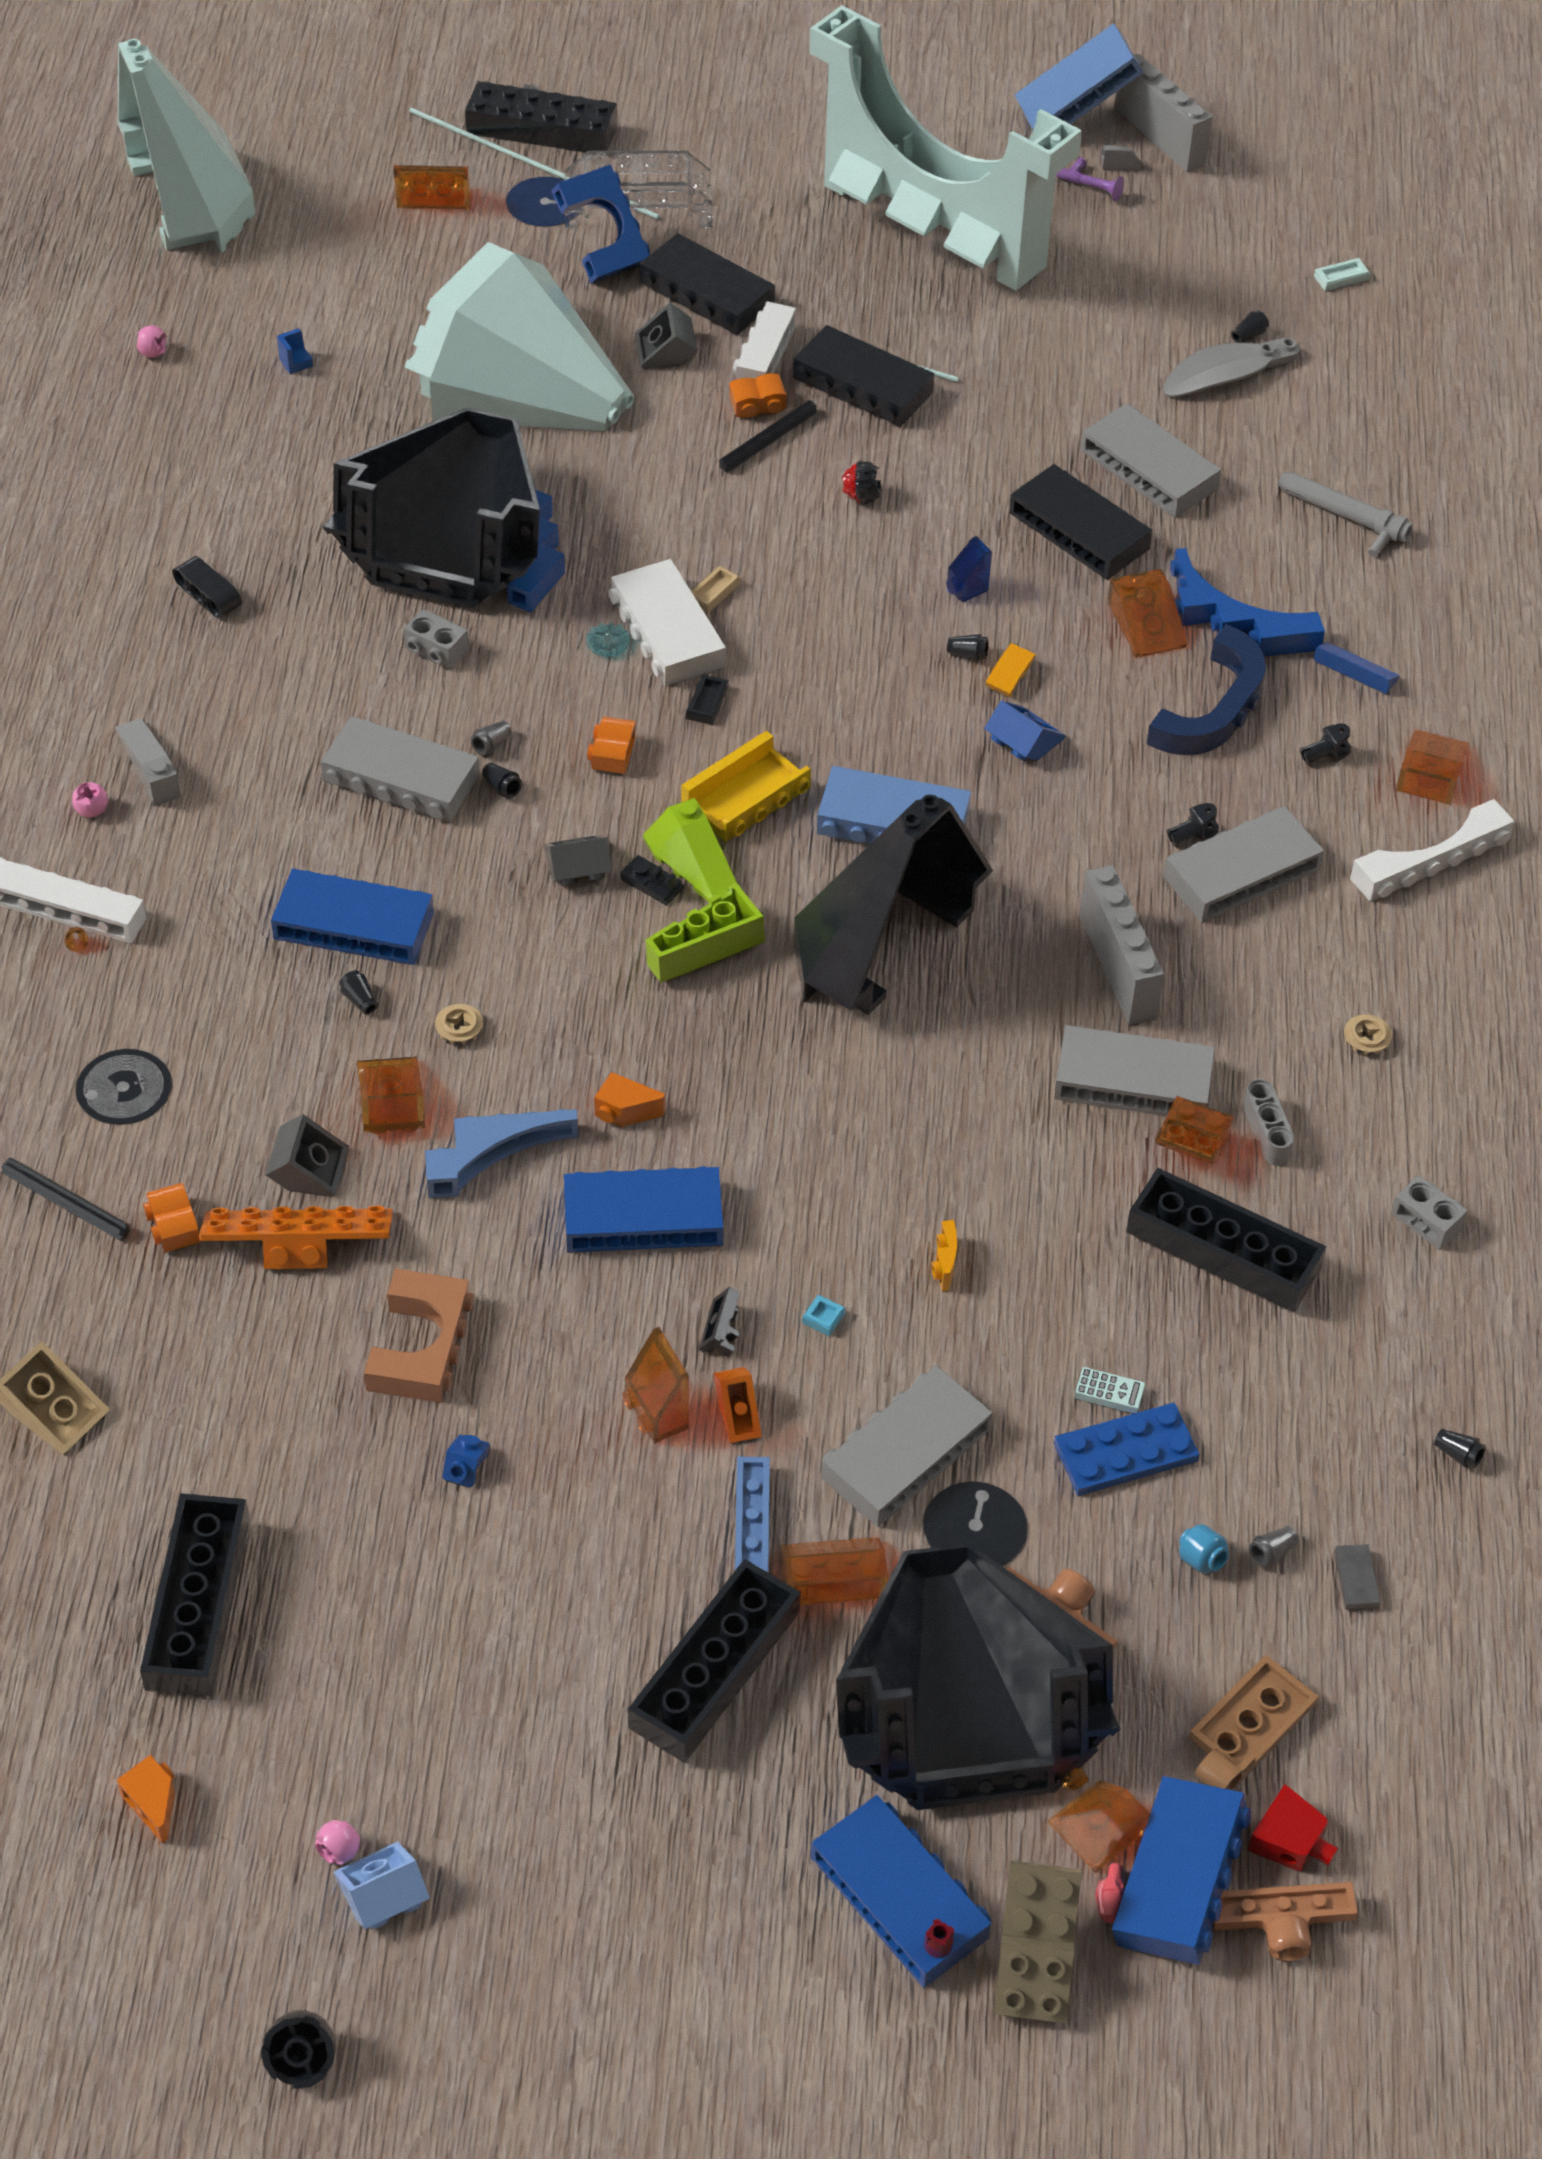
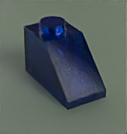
M977 536L971 538L948 567L947 589L962 603L989 590L992 551Z

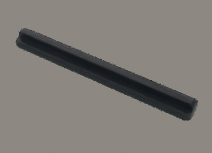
M807 400L720 458L719 467L725 472L731 471L816 414V403Z
M8 1158L3 1163V1174L118 1240H124L130 1233L129 1224L16 1159Z

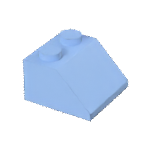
M398 1841L333 1872L356 1920L364 1929L381 1927L389 1921L390 1917L401 1912H412L418 1909L422 1902L430 1899L416 1860Z

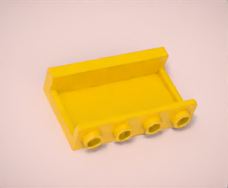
M766 730L681 785V802L695 798L705 813L713 832L725 842H728L735 836L743 834L746 829L755 823L763 821L773 811L784 807L799 794H804L811 787V768L805 766L799 770L773 748L774 736Z

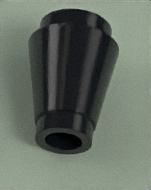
M1260 310L1251 311L1231 331L1233 340L1236 343H1242L1265 333L1266 328L1269 327L1268 318Z
M982 634L948 638V653L976 661L987 658L989 650L988 637H982Z
M492 762L484 766L482 770L483 777L486 778L500 796L511 798L519 793L522 787V780L517 772Z
M353 970L340 979V992L361 1010L364 1015H368L378 1008L379 1004L365 974H360L358 970Z
M1444 1428L1438 1432L1434 1441L1436 1447L1440 1448L1465 1468L1468 1466L1476 1468L1486 1450V1445L1480 1443L1479 1438Z

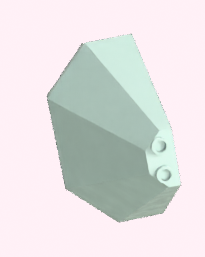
M130 39L118 43L117 124L124 137L127 162L133 176L154 172L163 215H161L162 227H159V231L166 250L215 239L220 252L223 253L227 249L226 244L229 240H234L241 232L243 223L255 215L253 189L234 149L221 126L147 46L141 45L138 39Z
M489 242L429 300L426 310L430 311L425 326L420 325L413 343V345L417 346L416 351L406 361L404 367L420 374L421 394L431 398L432 420H438L462 409L471 408L516 418L518 426L606 431L612 423L617 422L619 416L626 408H630L634 401V394H632L543 264Z

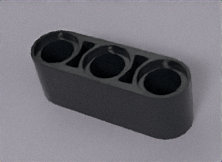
M194 556L173 568L172 574L179 587L214 617L221 618L242 605V599L237 589L200 557Z

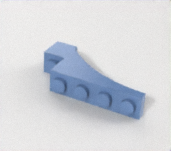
M577 1109L454 1118L456 1148L425 1150L428 1198L459 1196V1191L480 1172L518 1151L551 1141L578 1138Z

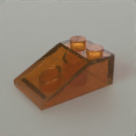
M1161 568L1110 579L1107 602L1135 658L1187 647L1186 637L1172 589Z
M1415 729L1401 766L1396 791L1451 805L1470 743Z
M417 1057L357 1061L364 1133L383 1134L392 1130L413 1132L417 1129L425 1128L424 1097Z
M660 1327L652 1330L626 1374L625 1391L622 1392L627 1408L629 1410L634 1409L637 1414L636 1419L643 1434L648 1433L654 1444L689 1429V1375Z

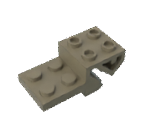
M1010 1860L999 1950L994 2014L1066 2023L1082 1869Z

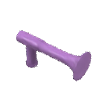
M1079 157L1070 169L1063 168L1056 174V177L1103 189L1112 195L1113 201H1117L1120 198L1124 188L1123 176L1118 177L1115 181H1107L1080 173L1079 171L1087 164L1086 160L1082 157Z

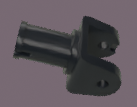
M1338 723L1324 727L1323 736L1320 741L1300 748V754L1303 761L1305 760V764L1308 765L1327 755L1329 757L1332 756L1335 762H1339L1351 753V745L1347 740L1350 737L1349 726L1344 723Z
M1204 803L1191 807L1189 809L1190 816L1188 821L1166 830L1172 845L1176 846L1178 843L1195 835L1200 837L1202 841L1214 837L1219 832V824L1215 820L1217 817L1216 806L1212 803Z

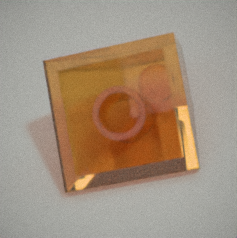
M1099 1780L1048 1820V1824L1096 1873L1144 1834L1150 1813L1126 1788Z

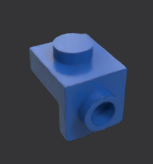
M459 1434L446 1451L442 1478L453 1483L472 1487L476 1481L477 1468L489 1454L490 1443L482 1441L474 1435Z

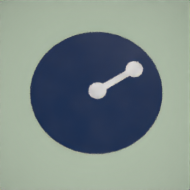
M534 177L521 181L509 191L506 197V206L509 212L516 219L535 226H553L567 222L575 217L582 207L561 214L552 189L558 183L565 180L555 177Z

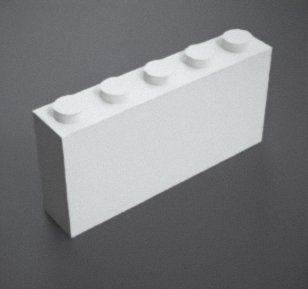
M671 559L611 577V589L608 590L609 598L613 605L616 604L618 606L622 621L624 623L627 622L630 626L633 639L639 641L643 656L649 658L655 676H660L665 686L726 667L725 645Z

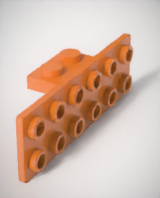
M374 1205L367 1209H354L351 1206L323 1209L319 1206H310L304 1210H292L289 1207L260 1210L256 1207H247L241 1211H229L227 1208L220 1207L205 1212L199 1232V1240H262L264 1269L327 1268V1239L389 1238L393 1209H385L384 1206Z

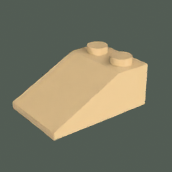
M42 1340L0 1379V1404L14 1418L62 1455L110 1411L96 1394Z

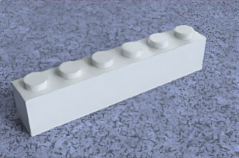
M0 857V906L131 944L147 919L143 899H139L136 896L115 892L106 887L101 888L87 884L81 880L59 876L53 872L38 870L29 865H21Z

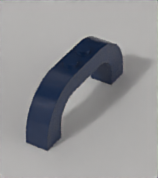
M1225 624L1213 640L1210 660L1231 669L1238 678L1214 710L1207 715L1195 718L1183 717L1162 708L1149 725L1146 744L1158 750L1178 755L1206 753L1223 745L1238 727H1243L1249 711H1254L1259 704L1266 663L1263 652L1258 644L1244 632Z

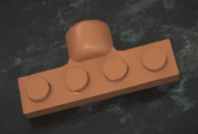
M1009 1566L1005 1568L1111 1643L1113 1650L1118 1645L1116 1639L1082 1616L1083 1610L1095 1595L1094 1586L1083 1575L1072 1569L1065 1568L1049 1588L1042 1589Z
M1352 1882L1223 1891L1220 1898L1222 1901L1221 1915L1218 1921H1213L1214 1931L1261 1928L1266 1932L1269 1953L1272 1957L1283 1962L1297 1961L1306 1957L1311 1951L1312 1943L1309 1925L1357 1920L1358 1912Z

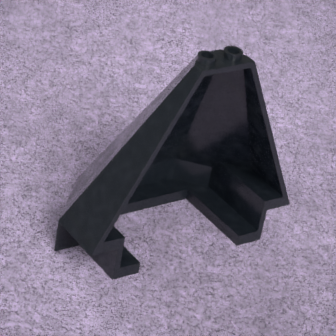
M465 408L333 463L334 514L323 526V529L327 534L331 533L341 544L339 548L353 564L356 562L366 573L364 577L371 585L474 608L490 595L493 596L508 586L513 580L525 575L538 556L540 508L516 418Z
M931 794L925 795L922 799L915 800L794 917V946L797 955L803 1002H806L818 990L850 1011L857 1008L869 1015L886 998L887 990L866 976L897 892L956 928L974 911L976 888L993 872V869L951 803Z
M970 1543L908 1550L902 1553L836 1679L839 1738L842 1739L848 1764L855 1769L860 1768L869 1774L871 1780L889 1792H896L905 1798L907 1804L916 1810L1055 1793L1065 1784L1063 1779L1075 1767L1080 1769L1098 1752L1097 1746L1109 1734L1114 1736L1120 1730L1111 1706L1113 1703V1645Z

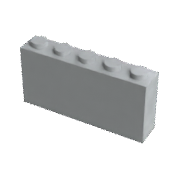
M1139 53L1136 54L1135 57L1144 73L1116 92L1114 109L1186 172L1205 165L1212 116Z
M1127 403L1083 431L1082 452L1174 518L1212 494L1219 487L1220 468Z
M353 716L349 718L321 760L322 777L325 782L448 822L452 821L480 776L478 756Z
M1283 806L1276 810H1270L1251 821H1245L1233 829L1222 831L1208 840L1197 842L1192 847L1183 851L1172 853L1166 858L1163 877L1202 923L1320 870L1324 850L1290 811Z
M1114 865L1086 870L1079 917L1128 1025L1155 1020L1157 1019L1164 977L1160 964Z
M1065 1025L1054 1099L1204 1122L1215 1047Z
M935 1366L928 1373H921L907 1391H900L896 1394L891 1404L883 1411H876L869 1419L868 1424L862 1429H856L851 1432L845 1443L837 1450L835 1448L830 1450L822 1460V1479L876 1527H879L991 1430L993 1412L938 1366Z

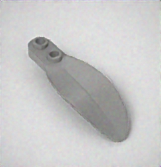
M1286 337L1260 344L1226 343L1201 349L1188 356L1173 369L1164 384V393L1167 397L1184 396L1252 376L1265 368L1294 362L1298 357L1300 346L1294 339Z

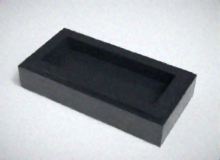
M702 674L687 708L686 719L713 725L729 687V680Z

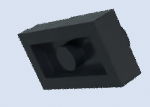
M637 855L620 872L622 881L666 906L684 889L682 880L676 878L675 874H669L661 866L653 864L640 855Z
M728 1287L713 1299L699 1351L704 1353L714 1349L727 1356L735 1350L736 1347L729 1344L727 1339L733 1341L739 1337V1331L729 1326V1323L733 1321L739 1310V1306L736 1304L740 1292Z

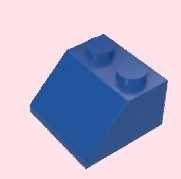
M1003 700L1000 701L984 727L985 730L992 734L991 740L1003 747L1007 744L1013 748L1011 753L1023 761H1026L1027 758L1038 761L1063 741L1066 736L1027 708Z

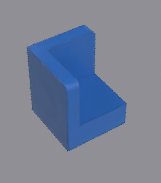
M300 328L277 335L279 359L289 374L313 367V360L304 347L303 333Z

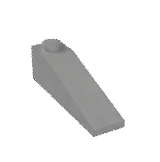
M140 718L116 726V732L153 805L180 798L177 773L168 755L143 719Z

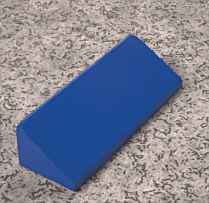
M1329 642L1318 645L1315 651L1314 661L1385 694L1389 692L1400 676Z

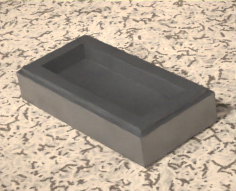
M1369 1544L1336 1546L1334 1553L1345 1610L1378 1608L1380 1600Z

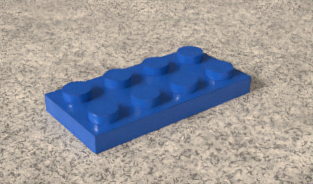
M1175 1402L1054 1437L1055 1448L1077 1496L1198 1462L1200 1456Z

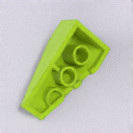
M695 798L669 806L643 834V839L654 858L660 863L665 862L670 866L678 878L683 877L693 885V890L708 902V899L716 894L722 896L727 893L728 887L736 882L712 827Z

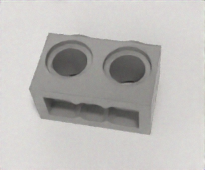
M422 609L404 627L405 648L448 669H451L469 650L467 629L425 609Z
M1418 1175L1396 1195L1391 1215L1440 1250L1463 1229L1468 1210L1458 1201L1451 1199L1440 1191L1435 1184L1426 1181Z

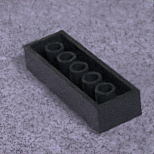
M478 81L465 108L466 131L477 136L606 156L618 127L617 103Z
M1158 1167L1129 1210L1126 1233L1293 1312L1296 1311L1321 1270L1327 1247Z
M180 1493L140 1668L145 1691L213 1697L250 1523L246 1499Z
M744 1559L629 1706L628 1728L678 1760L686 1763L799 1614L801 1592Z

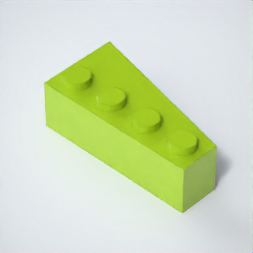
M737 882L730 885L728 892L722 896L716 894L708 899L709 904L700 910L694 908L686 913L687 917L679 923L674 921L645 940L647 966L660 983L765 942L764 916Z

